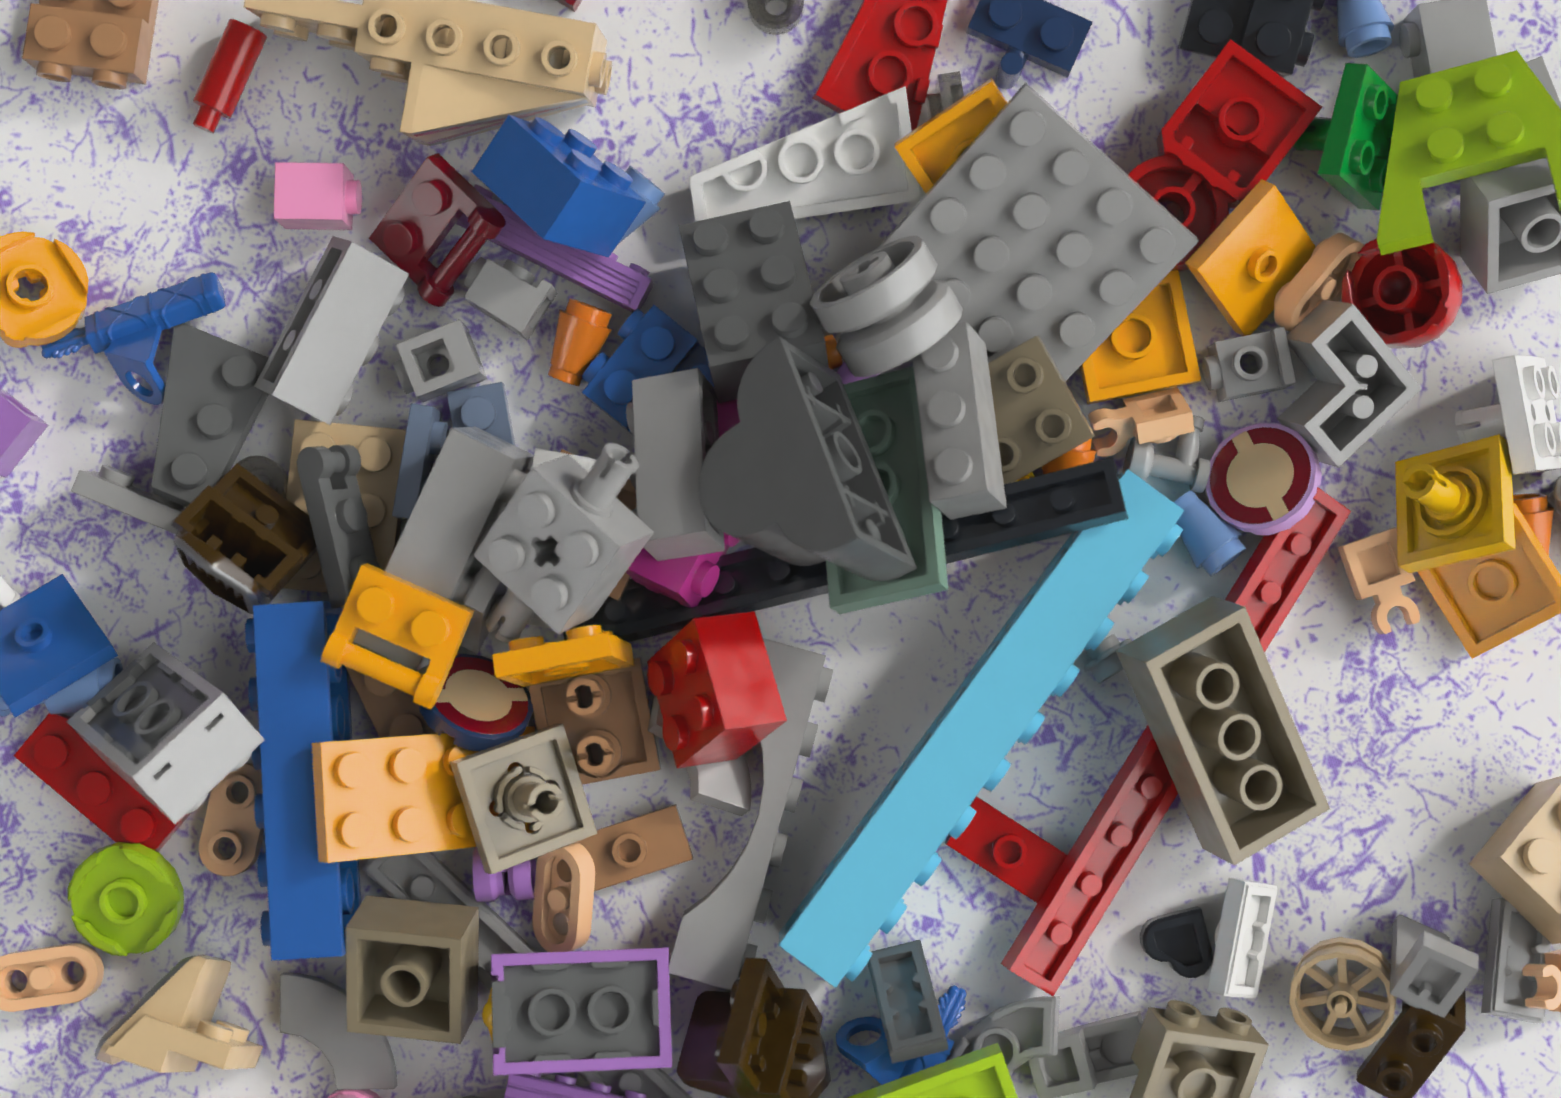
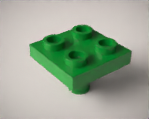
M1345 63L1332 118L1315 117L1293 147L1297 151L1323 152L1318 174L1358 209L1379 211L1383 198L1398 95L1368 64Z

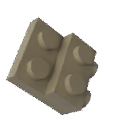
M1178 1000L1169 1001L1166 1009L1148 1007L1131 1055V1059L1139 1068V1072L1130 1098H1250L1269 1044L1254 1028L1252 1020L1246 1014L1232 1008H1220L1215 1017L1201 1015V1012L1196 1007Z

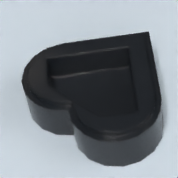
M1199 906L1156 916L1149 919L1142 926L1139 934L1140 944L1143 951L1152 959L1168 962L1169 966L1176 973L1186 978H1197L1205 974L1210 968L1213 960L1212 948L1202 909Z

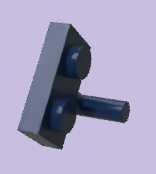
M980 0L966 33L1006 51L996 73V83L1003 89H1010L1016 85L1027 60L1068 78L1093 22L1045 0Z

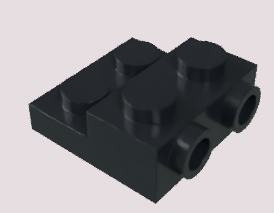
M1191 0L1178 49L1217 58L1231 39L1277 74L1289 76L1293 74L1295 65L1304 67L1307 63L1313 45L1314 34L1306 32L1305 28L1311 9L1320 11L1325 0Z

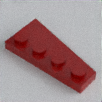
M863 0L812 99L840 114L906 86L911 130H915L918 126L922 105L926 101L930 84L929 76L935 51L939 46L944 26L942 22L948 0Z

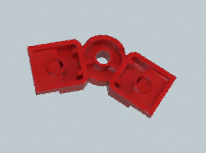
M1231 39L1161 129L1156 139L1159 156L1142 162L1128 174L1157 202L1172 201L1177 203L1184 212V222L1182 224L1199 241L1171 271L1178 270L1181 272L1189 269L1185 264L1186 261L1229 216V209L1236 208L1261 179L1267 181L1322 109L1320 104Z

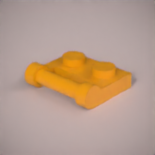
M368 563L363 564L358 571L335 630L324 647L321 662L336 669L341 668L342 665L413 695L414 703L431 710L440 695L475 610ZM362 629L430 659L431 661L425 674L423 675L353 644L358 630Z

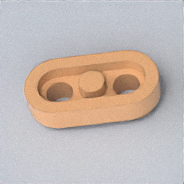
M1337 233L1321 241L1314 249L1309 261L1292 281L1283 285L1278 291L1274 300V319L1276 324L1280 327H1285V330L1291 332L1323 300L1339 302L1342 298V280L1347 270L1352 272L1356 261L1362 256L1358 252L1364 244L1344 233Z
M245 763L238 770L230 772L210 793L199 841V856L204 866L219 876H234L248 870L256 862L260 853L264 828H257L254 802L256 794L262 793L261 770H255L252 763ZM237 781L246 784L249 790L248 798L243 803L234 800L231 794L232 786ZM223 837L230 838L235 843L236 851L232 858H225L219 852L218 845Z
M578 842L537 858L532 926L537 941L547 952L574 951L584 946L590 937L595 866L590 853Z
M82 943L16 951L1 956L0 1010L15 1012L75 1003L91 996L97 991L103 980L104 966L101 957L93 948ZM72 961L79 963L83 968L84 975L81 981H74L68 974V966ZM15 970H20L26 975L27 985L24 990L16 988L12 983V974Z

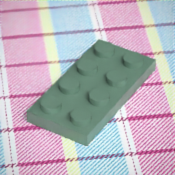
M914 366L843 384L916 569L900 578L878 582L861 578L826 560L830 608L838 614H844L949 590L941 511L929 500Z

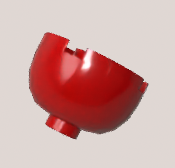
M1376 238L1362 247L1358 252L1362 256L1356 261L1352 272L1347 270L1344 275L1341 302L1354 304L1390 348H1417L1438 339L1454 322L1462 303L1463 281L1457 265L1436 242L1381 256Z

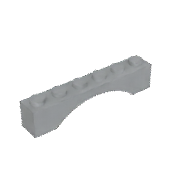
M764 638V644L787 721L760 741L763 751V790L759 813L748 842L731 870L706 896L684 911L669 963V974L731 990L735 980L741 976L745 957L755 958L758 946L747 942L753 921L764 924L773 890L762 887L768 865L776 868L780 867L788 835L778 832L784 810L792 813L795 812L803 784L802 779L793 777L799 755L810 758L818 729V724L808 722L814 700L825 703L833 674V669L823 667L826 655Z

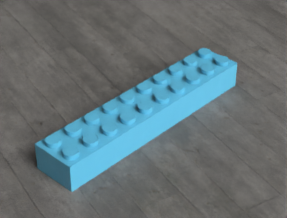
M1129 469L1118 474L1129 519L1071 533L780 930L778 946L835 988L844 976L853 982L861 973L873 954L869 951L871 946L868 943L876 932L880 929L888 934L896 925L907 908V905L904 904V899H902L913 882L922 887L928 881L942 860L936 850L948 834L957 839L975 816L977 811L969 806L982 787L991 792L999 784L1011 766V763L1004 759L1016 741L1018 743L1022 742L1025 745L1034 736L1045 720V716L1039 712V709L1050 695L1052 697L1056 695L1060 698L1080 671L1079 668L1073 665L1083 649L1087 651L1091 648L1094 651L1112 629L1114 622L1107 616L1115 605H1121L1124 601L1127 604L1130 603L1149 577L1142 571L1145 564L1150 558L1155 559L1158 554L1163 557L1180 536L1183 529L1176 522L1185 510Z

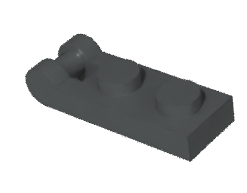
M350 444L333 445L330 448L324 446L305 447L297 458L299 478L331 609L344 607L361 565L368 563L381 569L376 559L368 526L367 511L363 505L356 477L361 467V456L359 451Z

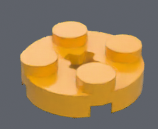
M14 232L0 237V337L7 345L23 348L28 345L40 346L53 343L69 334L77 326L79 320L82 319L87 305L89 280L82 261L69 246L54 239V242H51L45 238L35 237V233ZM26 277L31 284L41 281L45 288L39 292L40 299L30 301L28 298L17 296L16 292L19 290L18 279Z

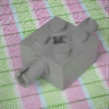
M607 443L589 472L569 454L531 468L473 555L509 588L494 611L485 620V626L489 632L494 631L499 623L503 624L494 636L495 638L505 643L519 639L521 632L535 613L558 635L593 618L652 536L654 531L616 498L631 474L639 467V463L634 455L629 456L625 463L621 462L628 453L626 448L618 444Z

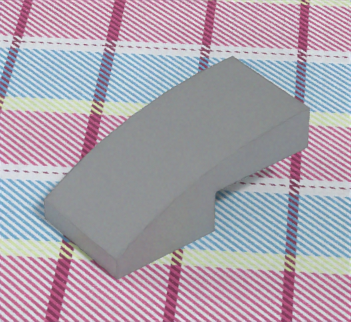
M1140 1011L1058 1032L1057 1055L1033 1058L1028 1061L1038 1098H1056L1093 1090L1097 1083L1138 1075L1139 1068L1131 1059V1055L1143 1024Z

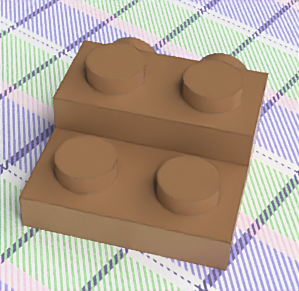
M39 0V4L31 3L22 59L37 70V76L52 81L70 82L72 75L92 77L93 84L110 89L124 90L126 89L127 82L146 85L159 0Z

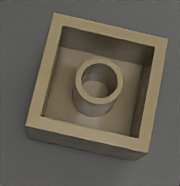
M366 896L346 926L347 1032L461 1044L478 1011L479 907Z

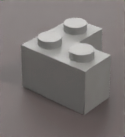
M1323 300L1286 335L1288 345L1317 381L1293 402L1277 420L1281 425L1297 431L1317 454L1319 462L1339 468L1422 388L1354 304Z

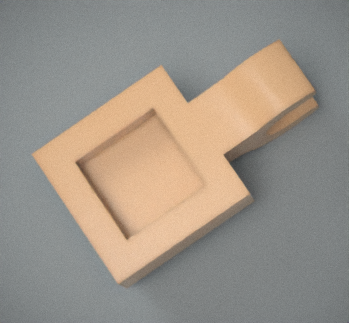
M1178 387L1123 399V408H1102L1088 414L1089 422L1094 431L1112 428L1107 436L1092 440V446L1097 450V456L1109 457L1117 454L1132 437H1135L1139 444L1147 442L1166 443L1175 439L1178 435L1195 432L1192 410Z

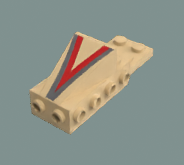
M339 0L244 1V8L261 18L260 26L273 29L274 35L292 40L307 41L309 32L315 33L318 37L328 39L329 45L353 50L370 62V70L381 73L380 77L408 83L400 132L423 145L433 146L499 129L508 115L530 121L535 117L541 118L584 106L596 108L598 94L607 95L610 85L612 61L607 60V54L605 53L607 40L596 23L470 0H363L362 5Z

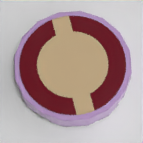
M1256 423L1236 430L1219 444L1210 459V473L1206 484V491L1209 503L1225 522L1237 530L1252 532L1254 535L1269 536L1290 529L1309 513L1315 502L1313 497L1317 492V486L1320 487L1322 472L1317 454L1297 431L1279 423Z

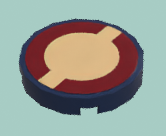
M465 653L456 654L440 695L431 710L418 705L424 720L434 732L440 736L443 730L447 735L455 738L454 745L472 751H482L519 737L525 732L533 713V704L527 687L496 678L492 659Z

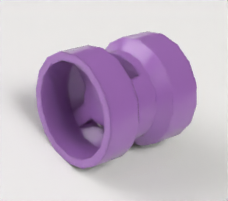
M474 847L472 873L476 902H494L500 895H512L516 900H534L536 858L495 874H488L484 871L477 847Z

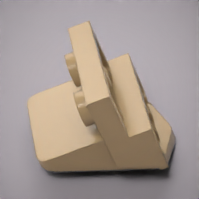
M196 955L181 960L100 1039L95 1051V1057L97 1060L111 1065L125 1060L158 1073L195 1072L198 1061L220 1069H246L256 1067L263 1046L247 1040L250 1032L248 1029L217 1020L216 1023L211 1022L229 975L231 962L218 957Z

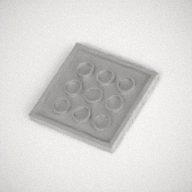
M1025 82L877 248L904 237L918 236L923 239L937 263L935 274L931 280H943L949 284L963 308L961 319L957 323L967 321L986 343L988 363L1037 335L1041 338L1066 382L1199 241L1190 230Z

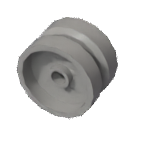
M918 236L898 239L861 256L828 279L812 296L809 304L824 329L828 333H842L836 349L849 371L855 377H869L909 361L933 346L950 332L961 319L963 308L949 284L943 280H931L935 274L937 263L924 240Z

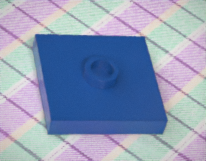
M63 574L0 610V696L15 718L118 656L104 632Z

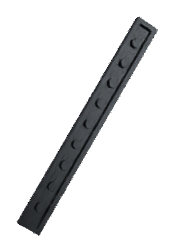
M1111 457L1004 484L1006 509L951 520L941 512L946 564L1129 519L1114 458ZM755 547L722 555L716 564L720 569L716 586L707 597H702L698 606L693 608L685 607L678 601L661 593L657 594L631 578L620 601L608 596L593 618L573 628L600 625L602 631H612L613 635L627 642H632L681 630L694 618L753 612L828 593L826 561L811 566H796ZM566 631L563 632L564 640H567Z

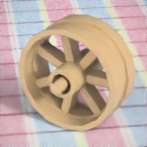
M1337 937L1320 941L1304 952L1294 970L1289 1004L1295 1022L1310 1039L1326 1048L1350 1051L1370 1046L1384 1036L1394 1020L1397 997L1390 994L1391 964L1378 949L1362 940ZM1337 958L1338 972L1332 977L1316 964L1319 961ZM1347 959L1356 960L1367 966L1368 969L1357 976L1354 972L1348 970ZM1304 974L1309 975L1327 990L1301 994V981ZM1379 977L1385 985L1387 997L1359 990ZM1327 1004L1329 1013L1325 1021L1315 1017L1308 1007ZM1357 1004L1384 1010L1379 1018L1367 1025ZM1350 1017L1355 1028L1335 1027L1334 1024L1337 1018Z

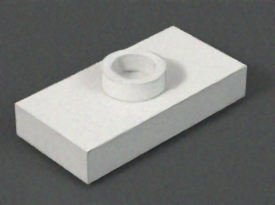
M1236 878L1228 879L1221 920L1215 930L1216 947L1208 992L1230 997L1256 998L1258 996L1277 895V886L1258 881Z

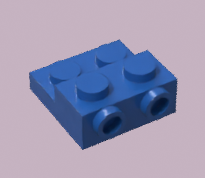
M654 304L646 314L639 308L636 309L618 331L617 335L624 340L611 357L601 352L582 375V379L588 383L587 387L582 391L584 396L630 434L626 407L629 402H633L632 380L698 368L714 387L705 347L698 342V339Z

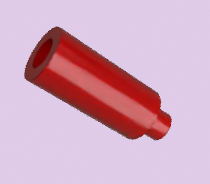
M229 19L194 96L193 102L199 105L200 108L193 125L214 134L221 116L231 119L266 42L267 36L264 33L241 21Z

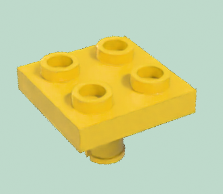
M1497 434L1395 462L1397 555L1400 568L1408 573H1413L1515 549L1512 466L1507 439Z

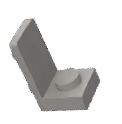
M1398 915L1392 923L1390 994L1402 999L1410 1006L1423 1008L1444 1018L1479 970L1478 954L1451 943L1449 937L1444 933L1403 915Z

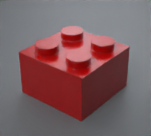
M755 611L694 618L647 661L648 685L651 692L657 696L663 718V739L667 748L672 751L677 769L736 760L787 721Z

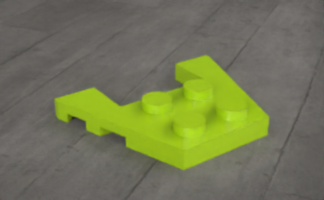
M1517 50L1400 82L1377 232V242L1381 256L1434 243L1422 193L1423 189L1534 160L1547 159L1559 210L1561 211V109Z

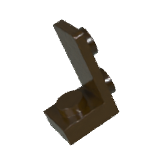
M1466 988L1444 1018L1423 1008L1410 1006L1402 1000V1012L1357 1070V1082L1387 1098H1413L1466 1030Z

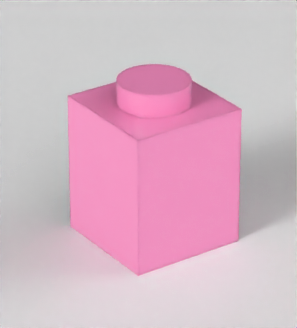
M275 162L274 219L282 227L300 230H352L353 214H360L362 209V187L360 180H354V175L344 163Z

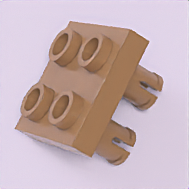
M634 658L635 666L529 686L536 730L553 724L564 725L582 785L661 770L656 737L648 731L651 710L641 658ZM551 780L546 781V783L554 784Z

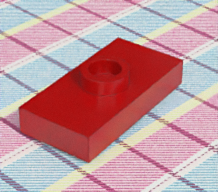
M976 796L969 805L977 811L975 816L957 839L949 835L945 844L1038 903L1067 854Z

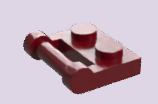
M437 153L425 159L369 239L400 269L409 273L408 277L417 285L419 295L426 302L436 307H443L454 294L453 284L487 239L492 240L498 236L506 225V221L503 215ZM464 213L468 217V228L439 267L436 268L429 261L430 257Z

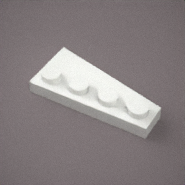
M906 86L690 176L689 182L695 222L786 201L791 203L794 219L919 201L921 199L919 183L894 147L897 141L912 132Z

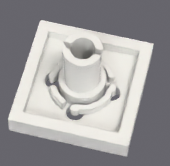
M1512 355L1492 360L1500 403L1470 410H1458L1455 415L1456 426L1481 424L1480 427L1457 431L1460 442L1463 444L1500 434L1502 437L1507 438L1513 474L1539 473L1561 469V422H1556L1552 401L1559 398V385L1553 367L1546 366L1544 357Z

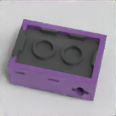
M668 948L491 954V990L488 1001L482 1010V1020L488 1028L492 1040L493 1075L671 1068L672 1046Z

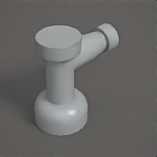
M1193 415L1195 432L1180 435L1174 458L1155 454L1153 445L1150 442L1139 444L1136 438L1133 437L1127 449L1123 471L1129 469L1144 481L1148 476H1154L1189 484L1190 490L1203 493L1210 473V460L1198 458L1200 432L1203 431L1204 418Z

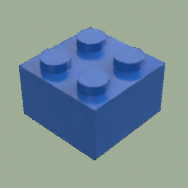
M508 115L471 171L542 239L608 258L646 204V201L630 188L633 179L624 170L608 161L602 163L594 155L597 146L591 140L573 129H568L566 134H563L551 123L539 117H535L532 122Z

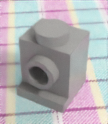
M480 257L474 263L464 281V286L468 288L464 298L471 306L526 340H529L558 293L553 285L544 279L541 280L537 288L532 286L536 277L509 259L501 267L489 258L486 260Z
M460 319L396 344L402 359L393 363L399 382L406 394L415 392L416 397L422 402L429 401L471 383L487 380L469 330ZM437 357H446L449 361L447 372L440 376L432 375L430 371L431 362Z
M1285 327L1214 342L1207 348L1209 356L1202 359L1203 374L1207 388L1209 390L1216 389L1218 402L1283 390L1296 383ZM1249 354L1255 357L1256 373L1248 374L1241 369L1240 358L1242 355Z

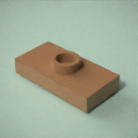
M677 804L597 829V834L577 841L587 849L593 859L595 866L594 891L693 860L692 851Z

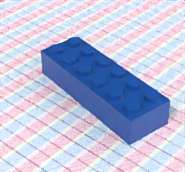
M328 601L253 605V618H248L245 624L247 650L249 653H255L256 676L249 679L248 699L251 710L253 712L258 711L259 734L264 738V741L252 751L251 757L254 769L261 770L262 793H257L255 796L254 815L257 828H264L266 852H260L258 855L257 873L260 886L267 887L269 911L262 912L260 931L263 945L271 946V961L344 956L346 954V926L361 904L359 860L331 863L318 862L312 743L353 740L350 683L347 669L344 665L336 669L321 662L324 647L334 632L344 608L331 609V604Z

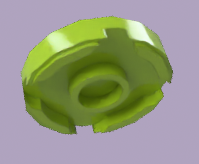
M116 842L97 849L75 869L67 888L68 902L71 900V908L74 912L71 918L76 930L92 946L116 956H127L129 953L138 954L154 950L176 930L184 911V889L175 868L159 852L140 843Z

